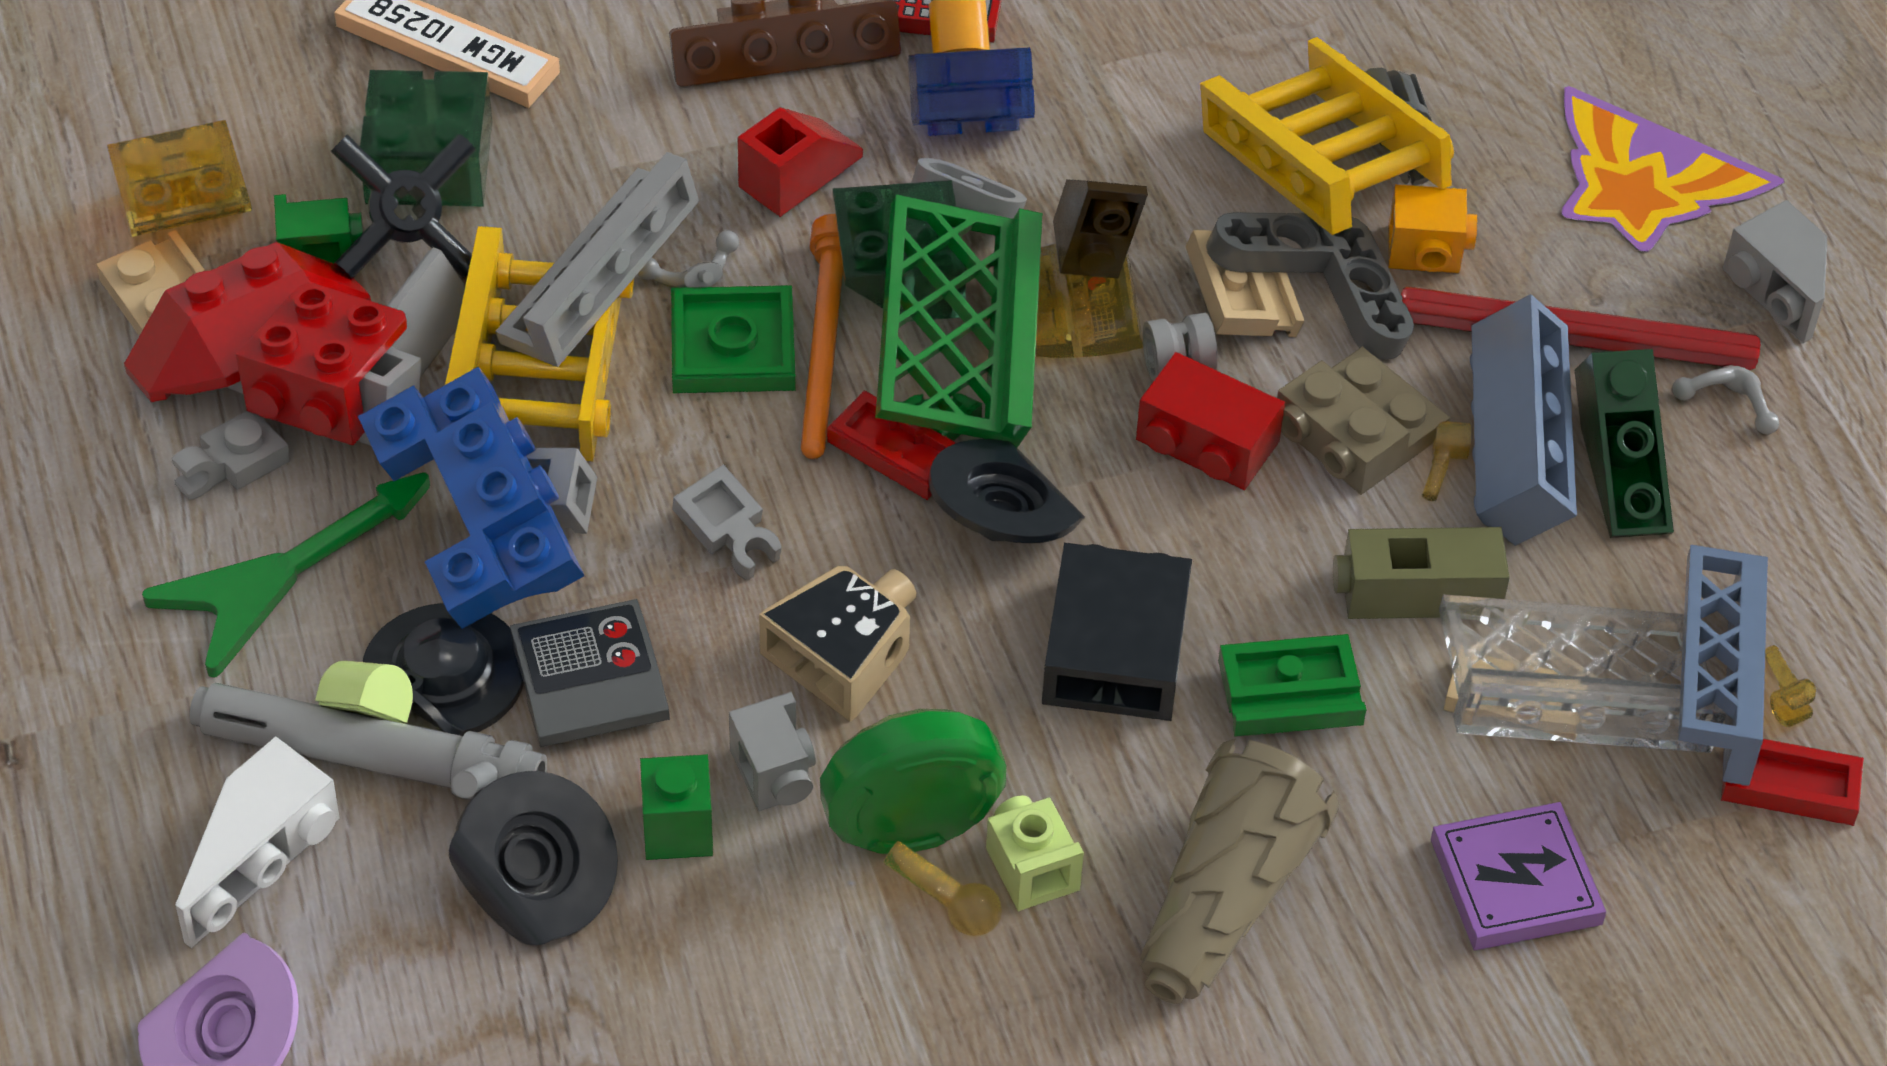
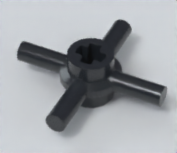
M347 134L330 152L371 190L368 209L372 224L334 262L335 266L350 279H353L390 240L399 243H412L422 239L431 248L434 247L441 250L453 269L464 278L469 271L472 253L439 223L442 213V201L438 190L476 151L474 146L464 136L458 134L421 173L411 170H398L388 174ZM394 193L400 199L407 194L414 197L417 202L413 206L412 211L417 216L416 220L410 214L402 220L394 213L399 204L393 196Z

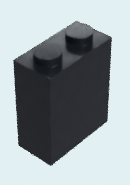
M1064 542L1044 667L1042 704L1172 721L1192 559L1174 557L1165 553H1143L1112 549L1097 544L1081 545Z

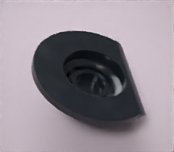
M973 439L958 442L943 449L935 457L931 465L928 478L929 488L937 504L955 521L980 533L991 541L1013 543L1049 542L1066 536L1085 518L1052 482L1009 441Z
M444 603L421 606L392 619L376 633L363 656V662L389 664L401 668L407 674L412 685L413 700L411 711L441 731L464 736L468 731L480 732L499 721L516 703L524 686L512 646L510 627L503 620L490 613L462 629L448 613Z
M517 772L501 777L485 786L470 800L463 810L449 846L450 862L471 896L500 927L515 939L527 945H542L561 939L588 925L606 905L612 893L617 875L618 854L616 840L611 825L601 807L577 784L548 772Z

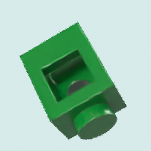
M286 194L274 195L276 241L278 243L334 263L364 232L362 212L349 213L347 197L287 203Z

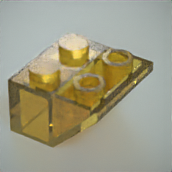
M226 120L107 145L116 192L127 233L130 237L252 211L251 201Z

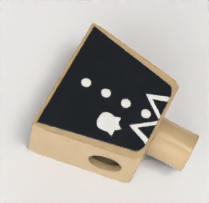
M837 566L759 614L760 654L851 722L859 715L907 654L909 649L910 615L905 607L916 599L915 587L906 575L896 569L889 570L872 585L848 566Z

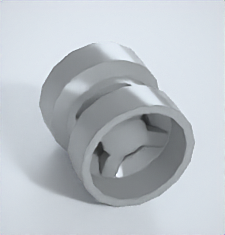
M1206 312L1187 315L1179 323L1171 324L1165 318L1144 322L1142 333L1144 357L1147 370L1153 381L1175 352L1216 370L1218 359L1216 337L1213 324Z

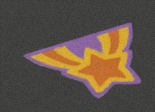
M1564 87L1565 119L1570 134L1578 149H1572L1570 153L1571 163L1579 185L1563 206L1562 215L1567 219L1611 223L1641 252H1647L1652 249L1669 224L1702 217L1711 212L1709 206L1750 199L1784 183L1783 178L1573 87Z

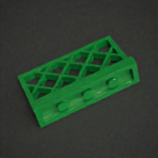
M895 195L890 209L875 418L977 438L1009 441L1018 448L1032 428L1043 213L1019 208L1012 219ZM906 217L928 222L940 238L922 249L905 230ZM969 231L994 235V253L980 261L962 240L961 236ZM946 246L952 250L968 269L951 281L946 278L929 258ZM905 252L909 258L903 261ZM915 266L919 268L936 288L935 292L920 302L914 298L902 283V275ZM992 266H993V275H992V273L988 270V269L991 268ZM974 278L992 297L991 306L979 314L975 312L957 290ZM942 299H945L965 322L947 335L926 312L927 309ZM900 305L905 309V311L901 314ZM912 319L933 342L931 346L916 356L898 337V329ZM989 319H990V328H989V327L987 326V324L985 323V322H986L987 320H989ZM971 331L988 349V359L975 368L954 344V342ZM940 352L962 376L944 389L941 388L922 365ZM896 358L902 364L898 368H896ZM909 373L930 398L921 405L893 401L895 382ZM985 373H987V382L982 377ZM969 385L985 404V418L963 414L950 397Z

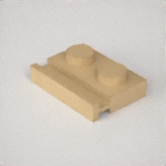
M176 229L169 232V239L154 245L150 240L96 263L99 280L139 336L166 289L185 282L195 273L205 271Z
M1193 230L1185 247L1216 334L1272 336L1275 330H1286L1288 337H1297L1305 320L1287 272H1235L1227 270L1215 263L1207 253L1206 244L1212 231Z

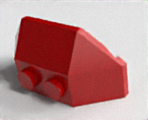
M278 242L265 247H256L247 251L238 259L210 271L195 273L185 282L166 289L124 362L125 370L150 402L166 400L171 394L191 395L229 387L241 381L236 353L300 285L315 283L371 301V297L354 278L350 279L334 263Z

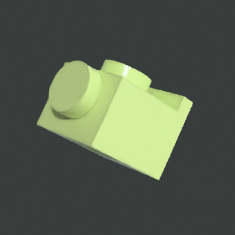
M1022 795L1012 797L999 805L994 816L988 818L986 849L1017 911L1080 891L1084 852L1079 842H1073L1051 798L1032 803L1028 796Z

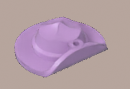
M246 933L239 935L139 1022L138 1042L143 1066H281L294 1039L299 1011L297 988L289 967L282 957L266 944L251 938Z

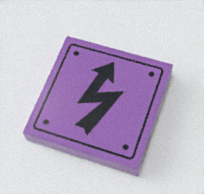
M1561 802L1433 827L1431 842L1474 951L1603 925L1606 909Z

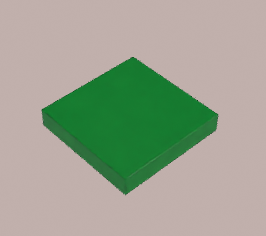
M792 285L671 288L673 393L796 391Z

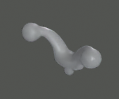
M724 230L716 238L717 251L711 262L698 263L684 272H669L661 269L658 262L651 258L640 270L638 276L643 280L654 279L664 285L675 288L709 287L722 277L726 259L729 253L737 250L739 238L733 231Z
M1729 365L1703 373L1692 379L1681 377L1673 383L1672 392L1674 397L1682 401L1693 398L1697 390L1722 384L1734 392L1746 394L1757 415L1755 419L1757 431L1761 434L1769 435L1776 432L1779 428V418L1775 413L1769 411L1761 390L1759 378L1746 368Z

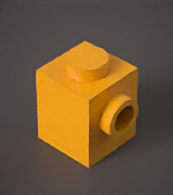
M1395 184L1388 222V268L1460 273L1464 249L1474 250L1477 236V214H1467V189L1445 188L1441 190L1439 187Z

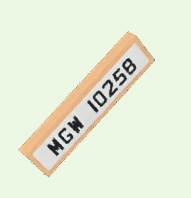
M345 0L334 12L336 27L527 108H530L560 73L559 58L421 0Z

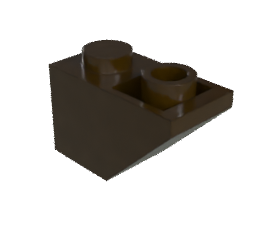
M1066 179L1053 219L1060 274L1119 278L1148 196L1147 186Z

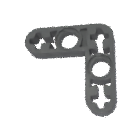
M1232 212L1223 214L1218 218L1207 241L1206 248L1211 259L1219 266L1235 272L1323 273L1359 348L1363 346L1376 358L1384 360L1394 359L1402 353L1414 329L1413 319L1407 306L1402 301L1403 298L1371 231L1359 219L1352 217L1351 228L1331 235L1305 213ZM1278 237H1285L1295 241L1302 249L1293 248L1282 242ZM1351 280L1363 282L1375 292L1365 291L1357 287Z

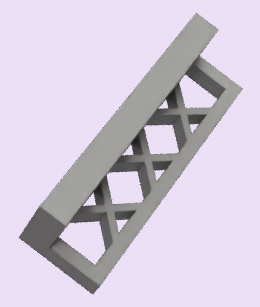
M666 152L650 172L637 168L495 331L499 343L559 367L698 204L699 198L687 159Z

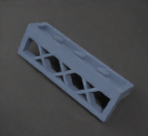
M1690 545L1686 566L1678 741L1724 748L1722 781L1749 786L1763 742L1768 557ZM1702 570L1736 575L1734 583L1720 590L1702 574ZM1718 611L1728 620V631L1719 635L1702 618ZM1716 656L1727 666L1726 677L1717 681L1699 664ZM1714 702L1725 712V724L1697 720L1696 711Z

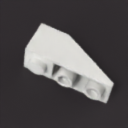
M276 736L226 778L175 904L184 943L190 948L195 946L209 932H216L222 929L232 919L236 909L258 889L269 887L276 882L290 861L309 845L318 844L325 839L333 829L335 822L340 819L333 779Z

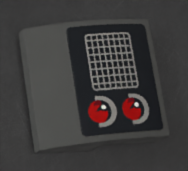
M637 599L510 625L512 646L525 684L527 704L540 747L670 720L669 707L659 668Z

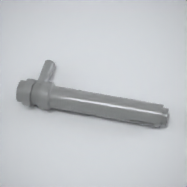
M213 683L209 688L199 687L193 696L190 706V723L194 726H199L204 735L264 747L276 736L301 756L450 788L455 797L471 800L488 784L506 775L523 771L547 772V756L542 753L533 752V747L528 743L509 740L505 745L495 743L493 736L468 731L464 736L221 683Z

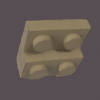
M1363 346L1332 368L1321 360L1280 388L1277 394L1278 399L1285 401L1281 429L1284 436L1290 441L1303 446L1323 463L1326 470L1333 477L1342 479L1360 495L1446 435L1451 418Z

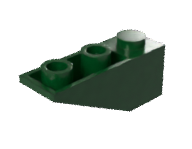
M1653 349L1593 352L1574 371L1581 432L1610 538L1672 534L1674 529Z

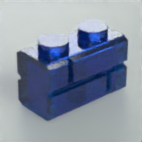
M1030 47L914 54L908 56L911 120L913 125H927L928 136L963 134L962 122L985 121V133L1019 131V119L1034 118L1032 52Z

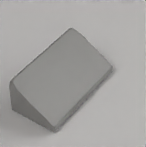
M434 247L427 252L387 304L389 307L403 311L406 314L407 329L391 347L421 358L420 377L456 331L465 291L464 283L443 252Z

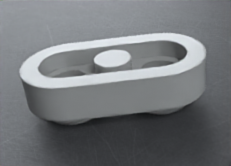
M920 158L918 160L911 181L912 186L921 191L919 195L921 200L1012 219L1019 208L1024 209L1027 200L1022 193L955 164L933 158Z

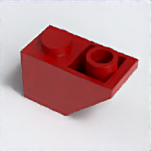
M779 107L737 137L738 187L781 217L863 157V148L820 118Z

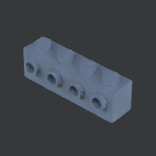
M1531 294L1471 325L1472 354L1470 355V365L1473 370L1471 410L1474 416L1475 439L1472 456L1476 475L1474 508L1477 516L1485 526L1502 527L1503 536L1515 546L1577 516L1568 326Z

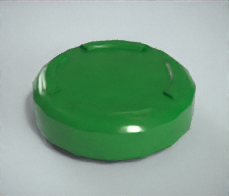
M915 709L889 715L879 720V722L860 730L851 739L847 740L832 756L820 777V799L829 827L843 842L879 854H909L936 848L948 840L965 833L984 819L1006 787L1007 765L997 737L984 721L948 709Z

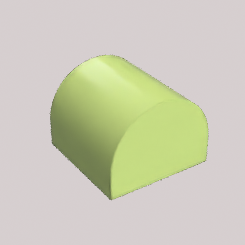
M345 660L334 663L325 671L320 680L315 701L324 707L407 723L412 706L413 691L407 674L395 665Z

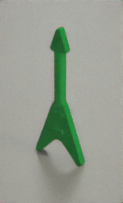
M426 472L377 485L376 497L285 553L269 554L146 588L142 592L144 604L147 608L208 611L217 615L205 666L208 676L218 677L292 588L300 573L388 518L394 516L397 520H403L430 488L429 475Z

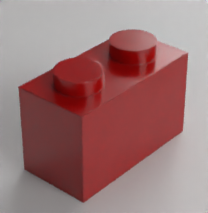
M1175 352L1140 399L1136 440L1148 445L1160 454L1169 455L1203 471L1213 479L1223 480L1245 491L1280 442L1285 401Z

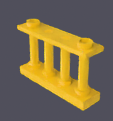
M1318 37L1308 40L1309 71L1247 95L1220 75L1200 83L1204 133L1331 235L1352 227L1351 201L1354 198V193L1407 171L1415 169L1441 190L1452 186L1451 160L1454 156V147L1450 135ZM1312 94H1316L1326 101L1281 120L1268 113ZM1346 118L1358 126L1314 145L1300 138ZM1379 143L1391 151V153L1347 171L1333 164L1335 161Z
M478 226L445 385L477 367L481 369L489 381H493L495 375L585 382L581 404L499 398L509 421L518 417L523 425L579 429L580 453L586 461L593 462L597 437H608L611 401L604 400L621 298H632L634 279L586 334L593 336L589 357L567 356L559 367H556L521 352L496 350V345L491 344L492 336L496 334L495 331L518 306L505 305V299L500 298L501 290H511L512 284L536 285L554 263L514 260L513 253H504L502 228Z

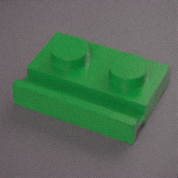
M1349 634L1220 645L1218 663L1229 713L1232 714L1234 737L1364 725L1367 709L1360 695L1361 684Z

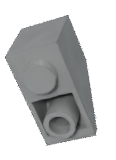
M1785 200L1733 228L1723 270L1737 286L1744 288L1770 312L1776 322L1785 326L1802 343L1812 339L1825 298L1827 235L1788 200Z

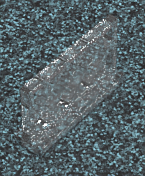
M1443 594L1439 612L1458 694V701L1453 713L1457 734L1712 752L1714 746L1678 741L1681 684L1661 682L1668 674L1681 681L1684 614ZM1461 619L1480 620L1494 631L1484 638L1463 624ZM1526 624L1542 625L1557 636L1547 643L1524 628ZM1589 629L1604 630L1619 641L1610 648L1586 631ZM1650 634L1677 636L1680 648L1672 653L1648 636ZM1508 639L1531 656L1521 663L1497 646ZM1570 644L1594 661L1584 668L1560 651ZM1633 649L1657 666L1647 673L1623 656ZM1482 659L1495 669L1472 668V665ZM1706 661L1699 664L1705 671L1709 673ZM1545 664L1558 674L1535 673L1534 671ZM1608 669L1621 679L1599 678L1597 676ZM1714 702L1696 711L1697 720L1723 724L1727 715Z

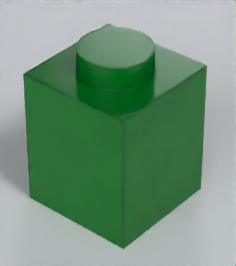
M708 754L640 758L646 860L713 856Z

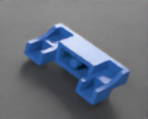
M479 367L425 397H422L413 385L358 416L379 464L393 481L432 460H435L470 536L426 560L425 564L448 613L462 629L510 603L538 594L557 592L585 576L550 505L559 499L558 493L543 467L539 465L533 469L527 458V455L536 451L530 436L518 417L509 421L492 384Z

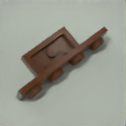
M731 0V7L717 9L718 22L673 28L669 32L674 78L680 87L893 57L901 53L897 4L894 0H870L838 5L834 0H776L765 2V0Z

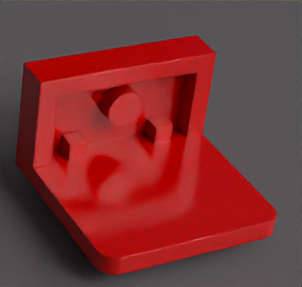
M315 283L300 285L236 353L246 411L353 446L365 433L358 418L359 415L364 413L359 382L407 329L406 314L401 310Z

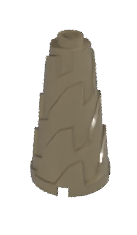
M1231 739L1219 746L1205 769L1208 772V777L1191 814L1187 837L1171 874L1168 893L1140 958L1142 960V970L1147 976L1145 981L1146 988L1166 1002L1180 1004L1184 998L1194 999L1198 997L1204 985L1208 988L1211 986L1241 938L1246 936L1256 919L1262 914L1268 903H1271L1292 871L1302 863L1317 840L1325 838L1338 813L1339 802L1334 790L1331 795L1327 796L1325 801L1317 794L1324 778L1306 763L1276 747L1249 739L1243 753L1237 754L1233 753L1236 739Z

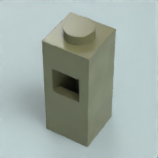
M1502 527L1348 529L1344 555H1335L1333 560L1335 593H1345L1348 619L1501 617L1510 579Z

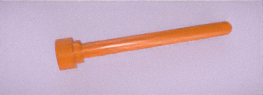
M840 214L820 216L813 222L811 228L810 251L820 266L801 439V451L808 459L820 458L826 449L843 268L856 255L858 248V225L851 218Z

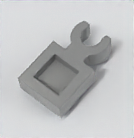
M724 464L673 497L672 510L710 554H713L725 545L732 551V566L735 572L742 578L749 580L754 577L756 565L746 554L748 551L753 549L761 550L766 553L773 563L780 559L782 547L778 537L766 528L755 527L756 524L761 522L763 509Z

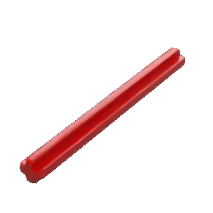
M1405 287L1401 292L1402 301L1407 306L1414 324L1472 332L1471 325L1516 302L1415 287ZM1545 306L1568 326L1569 346L1605 351L1653 349L1655 358L1720 367L1734 365L1746 368L1749 371L1756 368L1760 356V338L1755 334Z

